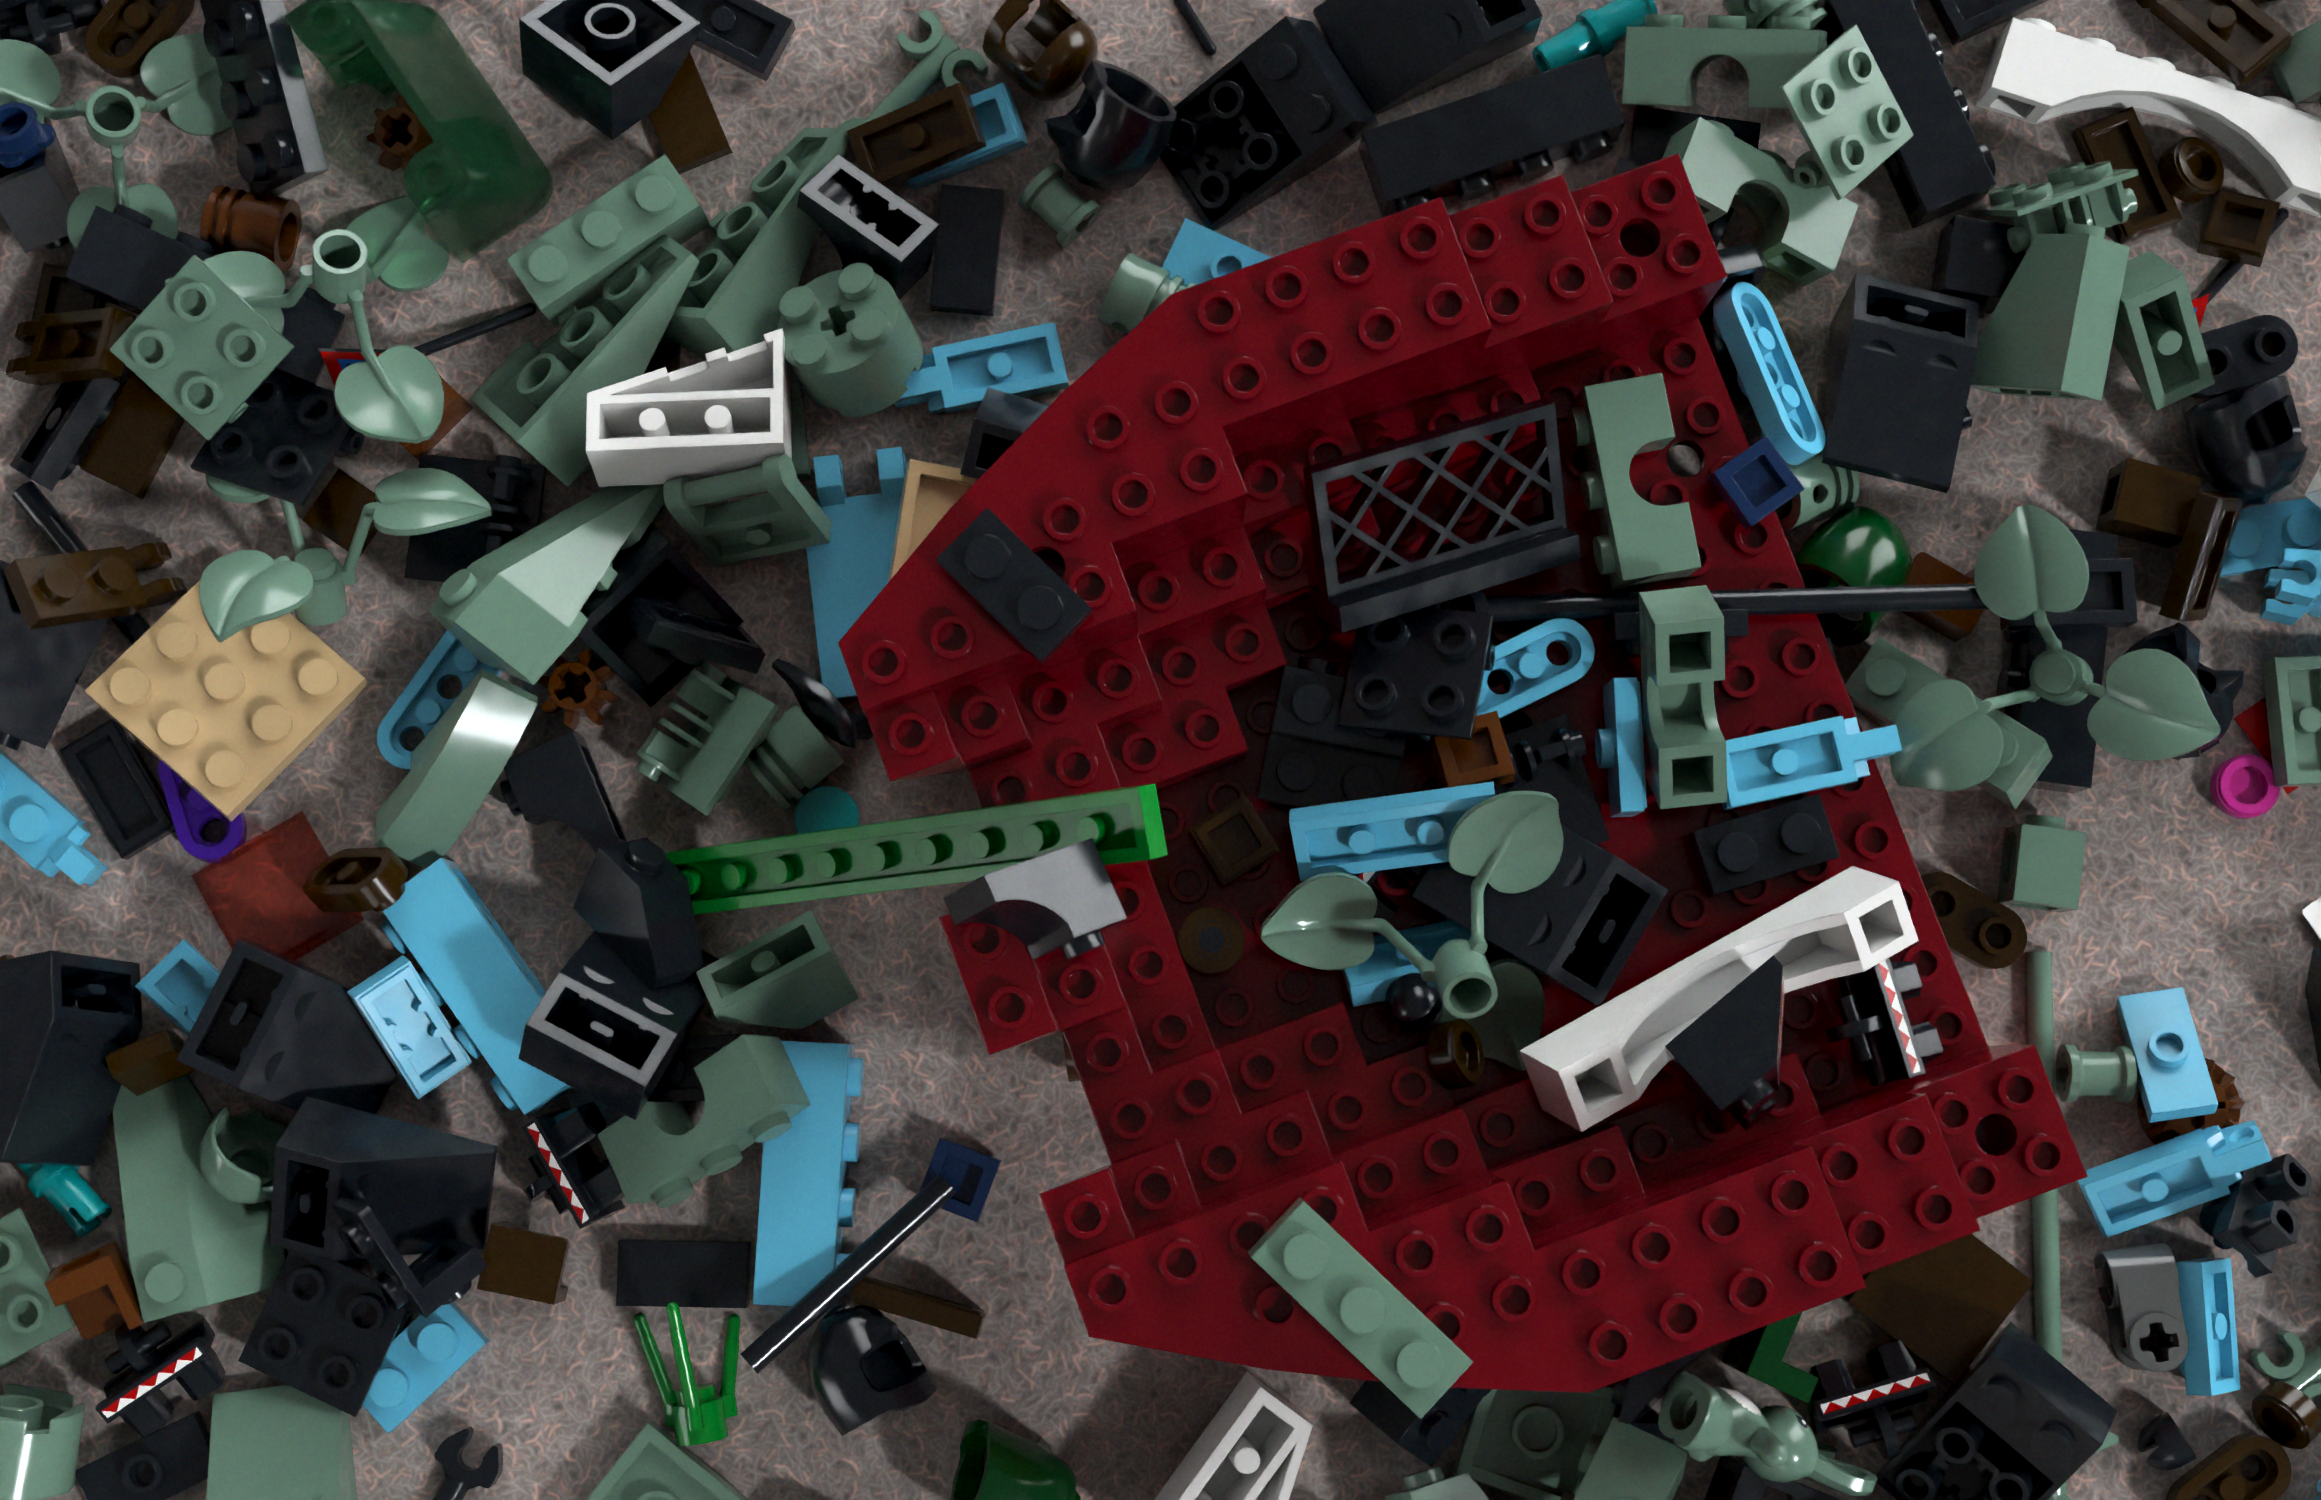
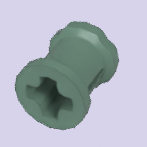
M1053 163L1042 170L1029 183L1021 194L1018 205L1024 211H1035L1057 233L1056 242L1062 248H1066L1096 220L1101 211V206L1095 200H1084L1062 178L1064 174L1063 169L1057 163Z
M2074 1044L2060 1045L2056 1058V1091L2061 1101L2075 1102L2078 1096H2112L2116 1103H2130L2133 1100L2137 1084V1066L2133 1050L2130 1046H2115L2112 1052L2078 1051Z

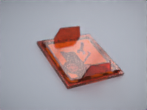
M303 811L231 851L226 856L220 858V863H212L191 876L232 949L238 939L245 937L293 960H297L364 920L361 912H321L303 892V885L307 877L320 863L329 857Z

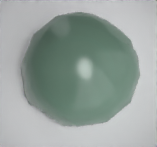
M227 1107L219 1110L208 1127L199 1148L200 1172L214 1192L228 1201L252 1204L272 1200L275 1147L287 1129L286 1126L262 1115L257 1107L237 1115H230Z

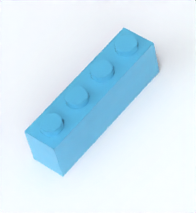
M440 858L404 884L405 891L399 900L383 910L387 919L381 923V927L399 952L405 954L410 950L424 970L419 976L436 1004L442 1006L447 1003L459 1020L460 1024L454 1027V1032L464 1048L475 1059L483 1055L497 1075L490 1080L491 1085L505 1106L511 1111L520 1108L524 1115L538 1114L573 1089V1087L518 1059L525 1025L546 991L456 862Z
M781 1041L811 1105L790 1119L792 1126L788 1131L772 1140L763 1142L753 1304L794 1306L850 1255L841 1253L843 1227H854L856 1188H845L847 1162L858 1161L860 1150V1123L849 1122L851 1096H862L864 1085V1058L853 1057V1044Z

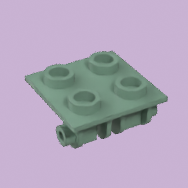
M1857 24L1851 26L1778 88L1811 150L1803 153L1796 160V169L1793 172L1794 180L1804 189H1818L1830 186L1836 199L1841 200L1914 135Z
M2110 161L2085 166L2084 162H2076L2048 171L2046 173L2048 182L2027 186L2026 182H2018L1992 190L1988 193L1990 203L1971 209L1973 216H2011L2015 227L2007 230L2009 246L2014 253L2021 251L2026 253L2036 234H2064L2066 224H2087L2105 229L2127 222L2129 214L2137 211L2138 203L2131 188L2124 189L2122 181L2139 174L2137 169H2112Z
M193 255L109 350L207 440H211L227 421L231 424L248 408V404L245 401L289 354L294 346L200 258Z
M705 662L700 671L695 669L691 671L676 695L699 710L698 714L695 716L682 706L671 701L669 707L692 721L684 732L661 717L658 723L680 736L681 739L679 742H676L654 728L641 749L637 752L641 759L635 769L708 816L715 804L725 799L732 790L735 783V774L751 750L758 747L765 740L771 729V720L780 707L727 677L725 673L710 663Z
M21 1208L0 1218V1370L17 1362V1357L76 1327L66 1303L55 1307L44 1284L50 1269Z

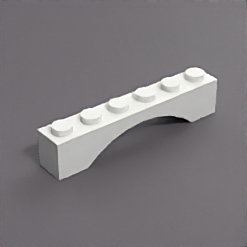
M2012 18L1997 37L1976 106L2034 125L2063 114L2094 109L2124 110L2133 106L2135 111L2166 117L2201 132L2229 151L2255 177L2270 200L2281 202L2280 205L2321 218V117L2297 110L2291 101L2281 97H2257L2235 90V85L2223 78L2213 76L2198 78L2177 71L2171 62L2161 58L2143 57L2140 59L2118 52L2112 43L2103 39L2092 37L2078 39L2056 32L2054 25L2041 19L2025 18L2020 20Z
M1851 866L1521 1049V1057L1542 1110L1582 1132L1639 1100L1650 1081L1669 1062L1665 1045L1773 955L1783 965L1784 991L1788 993L1829 979L1864 972L1916 943L1919 940L1900 883L1891 878Z

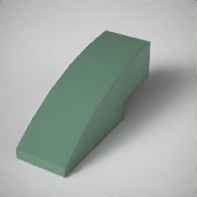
M481 669L411 753V771L376 812L375 846L388 847L398 857L425 869L438 859L443 858L475 815L501 774L538 705V696Z

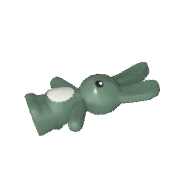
M1688 1372L1678 1373L1666 1391L1659 1413L1658 1424L1660 1431L1664 1436L1674 1439L1680 1448L1688 1450L1689 1455L1696 1461L1705 1462L1712 1456H1743L1749 1468L1763 1479L1787 1483L1809 1477L1847 1496H1868L1874 1490L1878 1479L1877 1476L1852 1464L1834 1460L1837 1449L1833 1446L1816 1442L1812 1429L1797 1411L1789 1407L1771 1405L1758 1408L1750 1398L1742 1393L1729 1388L1711 1387Z

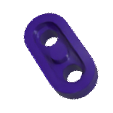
M159 760V778L181 846L193 857L206 863H220L234 857L243 847L247 837V824L243 811L230 822ZM213 821L223 822L225 825L223 837L216 842H207L204 838L205 827Z

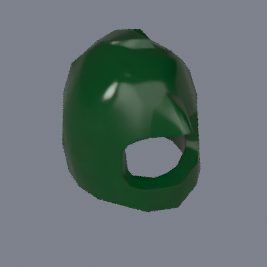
M1855 506L1839 512L1822 523L1805 541L1795 558V562L1806 588L1838 587L1842 584L1845 587L1905 585L1911 570L1912 557L1910 547L1901 529L1889 517L1869 507ZM1886 612L1863 613L1864 619L1860 621L1842 618L1837 613L1817 614L1824 634L1831 638V642L1839 647L1860 644L1866 640Z
M980 1419L966 1424L960 1442V1459L953 1481L950 1500H1080L1081 1497L1076 1491L1077 1480L1073 1471L1065 1461L1052 1453L1050 1445L1041 1436L1034 1442L1015 1435L998 1425ZM987 1447V1456H986V1462H985V1468H984V1466H983L984 1450H985V1448Z

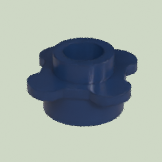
M13 102L0 106V164L5 168H15L22 165L25 161L31 160L40 153L42 148L50 146L56 138V132L50 124H41L37 120L38 115L34 108L26 104Z

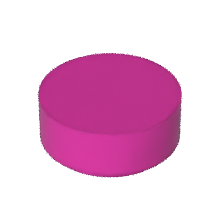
M2242 754L2224 760L2216 767L2210 780V792L2216 806L2226 815L2237 819L2253 818L2268 812L2274 806L2279 796L2280 787L2274 786L2273 767L2266 760L2256 755Z

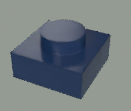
M1767 436L1708 477L1745 530H1748L1805 489Z
M941 1137L920 1191L938 1174H941L956 1191V1194L941 1209L978 1222L1002 1160Z

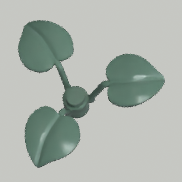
M203 33L171 37L153 47L146 55L140 68V78L145 88L158 99L149 101L145 100L142 96L134 97L133 94L124 88L105 86L93 92L88 101L78 100L74 105L59 108L51 106L58 99L61 92L60 74L51 57L33 44L12 39L0 40V106L13 102L26 104L34 108L38 115L37 120L41 124H44V116L52 120L83 116L86 118V127L91 138L99 145L111 150L114 188L107 186L90 187L81 192L69 208L67 234L75 252L96 205L110 212H113L116 204L129 207L154 221L150 228L151 230L174 240L176 239L178 234L177 213L166 192L159 186L150 183L137 184L127 188L124 147L130 145L138 136L141 112L159 113L167 108L171 122L179 130L195 136L221 134L233 126L232 120L226 117L221 106L220 89L222 82L216 60L209 54L206 48Z
M434 191L411 194L390 200L361 214L345 230H330L320 235L313 245V265H303L300 267L299 279L286 294H284L286 285L282 271L275 263L261 254L249 251H233L218 254L203 261L281 335L284 330V315L281 308L295 306L310 284H313L316 291L328 301L336 304L348 303L351 306L361 354L366 362L347 366L336 380L334 400L340 416L354 430L372 438L388 441L420 443L429 440L437 431L444 410V391L437 369L423 353L411 346L397 345L387 349L377 357L371 343L362 294L366 285L374 283L378 278L391 290L414 292L430 287L443 276L449 260L448 238L433 240L427 237L424 231L425 219L430 213L439 210L438 198ZM172 278L165 280V286L172 280Z
M416 468L390 475L375 486L377 502L368 503L363 507L344 565H342L329 550L323 548L306 549L294 503L279 499L294 548L295 562H292L287 556H280L273 560L268 554L258 550L236 551L216 559L207 566L200 579L199 597L204 618L211 632L220 643L246 627L281 617L294 610L297 618L309 625L322 626L335 623L347 613L345 585H353L357 582L355 569L373 520L375 528L385 534L395 536L420 535L492 516L490 504L462 479L440 469ZM205 474L209 489L217 497L225 501L255 503L271 497L270 495Z
M2025 504L2018 506L1982 547L1976 560L1974 582L1982 603L2001 618L2021 620L2033 614L2035 625L2046 643L2047 651L2038 655L2030 667L2029 680L2031 686L2024 690L1987 698L1977 705L1971 689L1959 680L1946 679L1925 685L1907 700L1896 719L1895 725L1897 726L1902 751L1890 755V765L1894 780L1903 787H1918L1947 792L1972 788L1984 782L1993 774L2000 764L2004 750L2002 730L1986 714L1998 708L2027 701L2035 702L2041 697L2063 706L2077 704L2088 695L2100 698L2092 707L2087 718V727L2090 735L2108 753L2133 761L2162 760L2187 754L2214 740L2220 734L2221 729L2207 703L2198 679L2190 668L2176 656L2159 649L2144 648L2128 652L2116 659L2109 667L2106 674L2105 687L2093 682L2092 670L2084 659L2062 648L2061 640L2056 637L2048 622L2046 611L2065 613L2076 609L2082 603L2089 584L2088 562L2078 540L2059 519L2041 508Z
M1511 791L1498 794L1476 804L1457 821L1448 840L1447 858L1455 871L1464 875L1475 876L1470 889L1471 938L1469 941L1454 939L1444 943L1438 949L1432 961H1428L1389 922L1382 918H1373L1377 910V899L1373 889L1366 882L1354 875L1340 872L1315 875L1292 889L1263 922L1260 929L1261 940L1278 955L1298 964L1322 970H1343L1367 961L1372 955L1375 946L1372 932L1380 933L1419 969L1424 981L1436 982L1443 1002V1014L1438 1023L1455 1019L1466 1020L1476 1030L1485 1058L1493 1059L1516 1070L1524 1071L1526 1067L1520 1050L1539 1040L1544 1018V992L1539 977L1534 970L1520 961L1504 958L1488 964L1484 954L1488 948L1484 938V890L1487 883H1489L1495 890L1502 893H1521L1538 887L1550 877L1556 869L1563 851L1564 837L1559 818V803L1556 798L1548 793Z

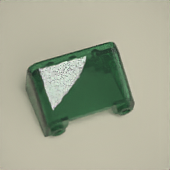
M307 0L284 15V18L300 41L316 56L342 91L352 84H366L374 87L387 98L399 90L434 140L433 143L419 151L409 161L404 172L405 189L425 221L462 264L540 212L548 204L553 193V179L548 168L441 15L432 7L422 3L399 0Z

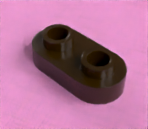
M109 0L87 28L85 47L88 55L102 70L112 76L128 78L140 74V68L146 55L160 42L174 36L190 16L195 0H171L167 6L162 8L154 7V0ZM126 38L132 39L133 45L127 54L122 56L115 55V47L119 41Z
M388 847L344 849L325 859L310 873L303 885V892L321 912H365L371 909L375 912H380L392 906L403 895L405 891L403 883L407 878L408 868Z
M1933 872L1921 875L1929 898L1935 892H1939L1948 901L1946 913L1943 916H1936L1951 952L1984 969L2004 968L2013 964L2021 957L2027 943V932L2022 919L2017 913L1950 874ZM1992 924L2000 927L2004 933L2003 944L1997 949L1990 946L1986 940V931Z
M2239 1434L2226 1441L2177 1479L2170 1487L2166 1500H2192L2197 1495H2204L2207 1500H2276L2289 1485L2291 1479L2290 1460L2284 1449L2275 1441L2256 1434ZM2254 1455L2259 1462V1470L2254 1477L2246 1479L2241 1472V1463L2247 1456Z

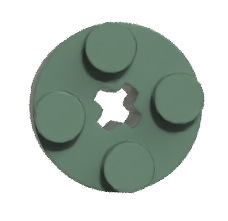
M859 262L850 264L844 269L821 275L805 286L793 287L782 296L779 303V310L782 314L778 323V329L783 328L785 336V359L815 405L822 409L825 406L838 410L841 416L862 417L887 408L899 400L908 390L904 382L910 376L914 367L919 372L923 362L922 341L892 286L882 276L876 274L871 266Z
M4 1384L3 1395H0V1500H42L44 1498L65 1495L73 1488L86 1407L83 1402L74 1407V1395L65 1391L20 1384Z

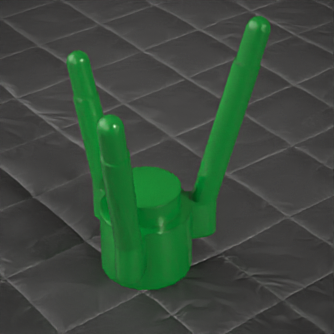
M670 1302L666 1306L669 1331L681 1387L675 1393L645 1315L643 1313L634 1315L633 1322L640 1338L639 1341L663 1403L666 1427H674L677 1446H694L726 1438L728 1436L726 1418L738 1415L735 1386L741 1320L739 1315L731 1314L727 1320L721 1388L718 1395L715 1393L713 1383L695 1385L684 1325L682 1324L679 1305L676 1302Z

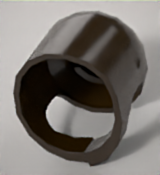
M1006 0L991 20L984 35L982 48L986 57L1034 98L1043 101H1057L1070 95L1083 83L1081 78L1092 58H1097V39L1093 30L1061 0H1040V6L1024 28L1046 48L1037 62L1034 63L1012 42L1007 46L1005 44L1006 33L1028 11L1029 4L1034 0Z

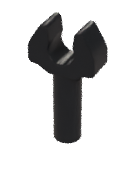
M467 1427L444 1440L435 1453V1459L444 1468L445 1480L433 1500H463L469 1489L478 1486L490 1488L495 1485L503 1469L502 1444H496L489 1449L483 1457L479 1468H470L464 1464L462 1452L469 1443L474 1429Z

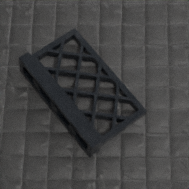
M1546 398L1303 468L1319 584L1310 587L1313 612L1342 633L1581 559L1579 535L1568 529L1566 524L1555 402ZM1535 422L1537 441L1523 463H1520L1503 450L1519 426ZM1493 434L1490 440L1484 438V436ZM1474 440L1484 447V450L1465 479L1461 481L1443 468L1460 443ZM1433 452L1430 458H1427L1423 455L1426 453ZM1413 457L1425 466L1402 500L1384 488L1383 484L1399 461ZM1500 458L1516 469L1517 472L1495 504L1477 492L1497 459ZM1539 468H1540V476H1539L1538 474H1536L1537 471L1539 470ZM1373 469L1369 476L1362 473ZM1352 475L1364 484L1341 518L1329 510L1326 483ZM1441 476L1458 489L1435 522L1417 510L1437 477ZM1532 480L1542 487L1544 514L1520 521L1511 515L1510 512ZM1379 493L1398 507L1375 540L1356 528V526ZM1473 498L1490 509L1491 512L1475 535L1461 539L1450 531ZM1414 516L1432 529L1416 553L1401 557L1390 549L1410 518ZM1331 520L1337 524V526L1335 527V529L1333 530V532H1332ZM1505 520L1510 523L1508 525L1502 526ZM1351 534L1372 546L1356 571L1338 576L1336 557ZM1446 538L1452 541L1446 544H1442ZM1386 556L1392 559L1382 563Z

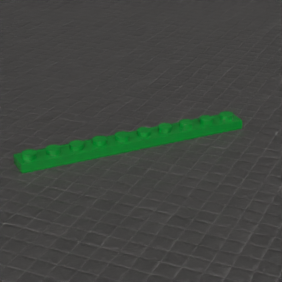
M1155 783L665 852L666 857L687 877L694 915L970 882L988 873L1093 838L1104 865L1151 860L1168 855Z

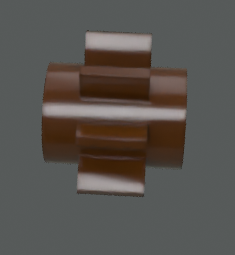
M398 95L397 107H391L385 111L378 108L374 110L378 119L375 123L374 133L367 136V141L380 146L384 150L378 162L381 166L395 171L402 165L406 174L415 178H421L423 172L422 165L432 162L440 165L445 163L441 153L444 148V141L452 138V132L434 123L439 117L441 111L439 108L427 102L422 103L417 108L414 100L404 95ZM407 132L413 136L411 142L405 137Z
M583 649L579 654L578 662H569L560 655L555 661L557 668L551 676H541L537 681L548 688L551 696L550 699L541 705V709L548 714H554L561 709H565L563 724L570 730L576 729L580 716H587L597 725H603V717L599 711L605 702L612 704L620 702L618 696L607 690L605 683L611 680L616 672L609 665L602 666L593 671L594 654L586 649ZM576 676L585 682H590L583 688L587 698L581 703L571 697H567L573 691L570 681Z

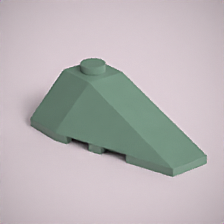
M804 128L752 180L751 188L757 196L751 202L740 204L729 213L722 210L710 221L709 226L717 233V236L696 256L699 263L663 334L664 336L706 360V353L725 348L726 353H730L765 341L763 334L778 329V323L782 314L779 310L780 300L788 290L799 285L819 225L811 217L797 207L799 190L838 154L842 157L844 156L849 136L843 128Z
M664 234L606 280L603 287V297L590 307L581 310L574 305L558 317L559 324L563 327L538 347L529 340L525 342L501 364L470 399L568 487L578 475L584 474L592 468L586 454L587 393L644 374L693 276L699 260L689 250Z
M664 484L604 487L474 561L467 569H461L451 575L440 588V598L428 611L480 662L534 685L575 640L588 621V618L580 610L591 593L596 588L598 591L608 590L618 575L612 568V561L619 550H624L639 542L664 504Z
M186 1074L139 1096H136L121 1085L112 1113L128 1257L143 1322L167 1318L272 1289L287 1258L286 1248L270 1244L272 1208L268 1201L252 1204L228 1201L214 1192L200 1172V1143L213 1118L211 1110L189 1075Z

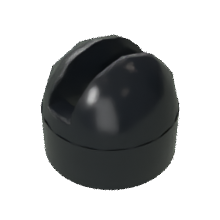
M1410 973L1397 978L1386 991L1385 1001L1390 1016L1403 1031L1410 1033L1428 1032L1438 1024L1443 1014V1002L1435 981L1426 982L1422 979L1420 973Z
M2167 1411L2150 1420L2141 1429L2138 1436V1450L2140 1452H2145L2159 1446L2147 1458L2146 1463L2159 1470L2168 1471L2180 1468L2197 1458Z

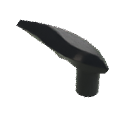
M779 658L772 663V668L792 689L802 711L829 738L841 745L855 749L857 740H868L873 737L866 715L851 714L831 691L800 668Z

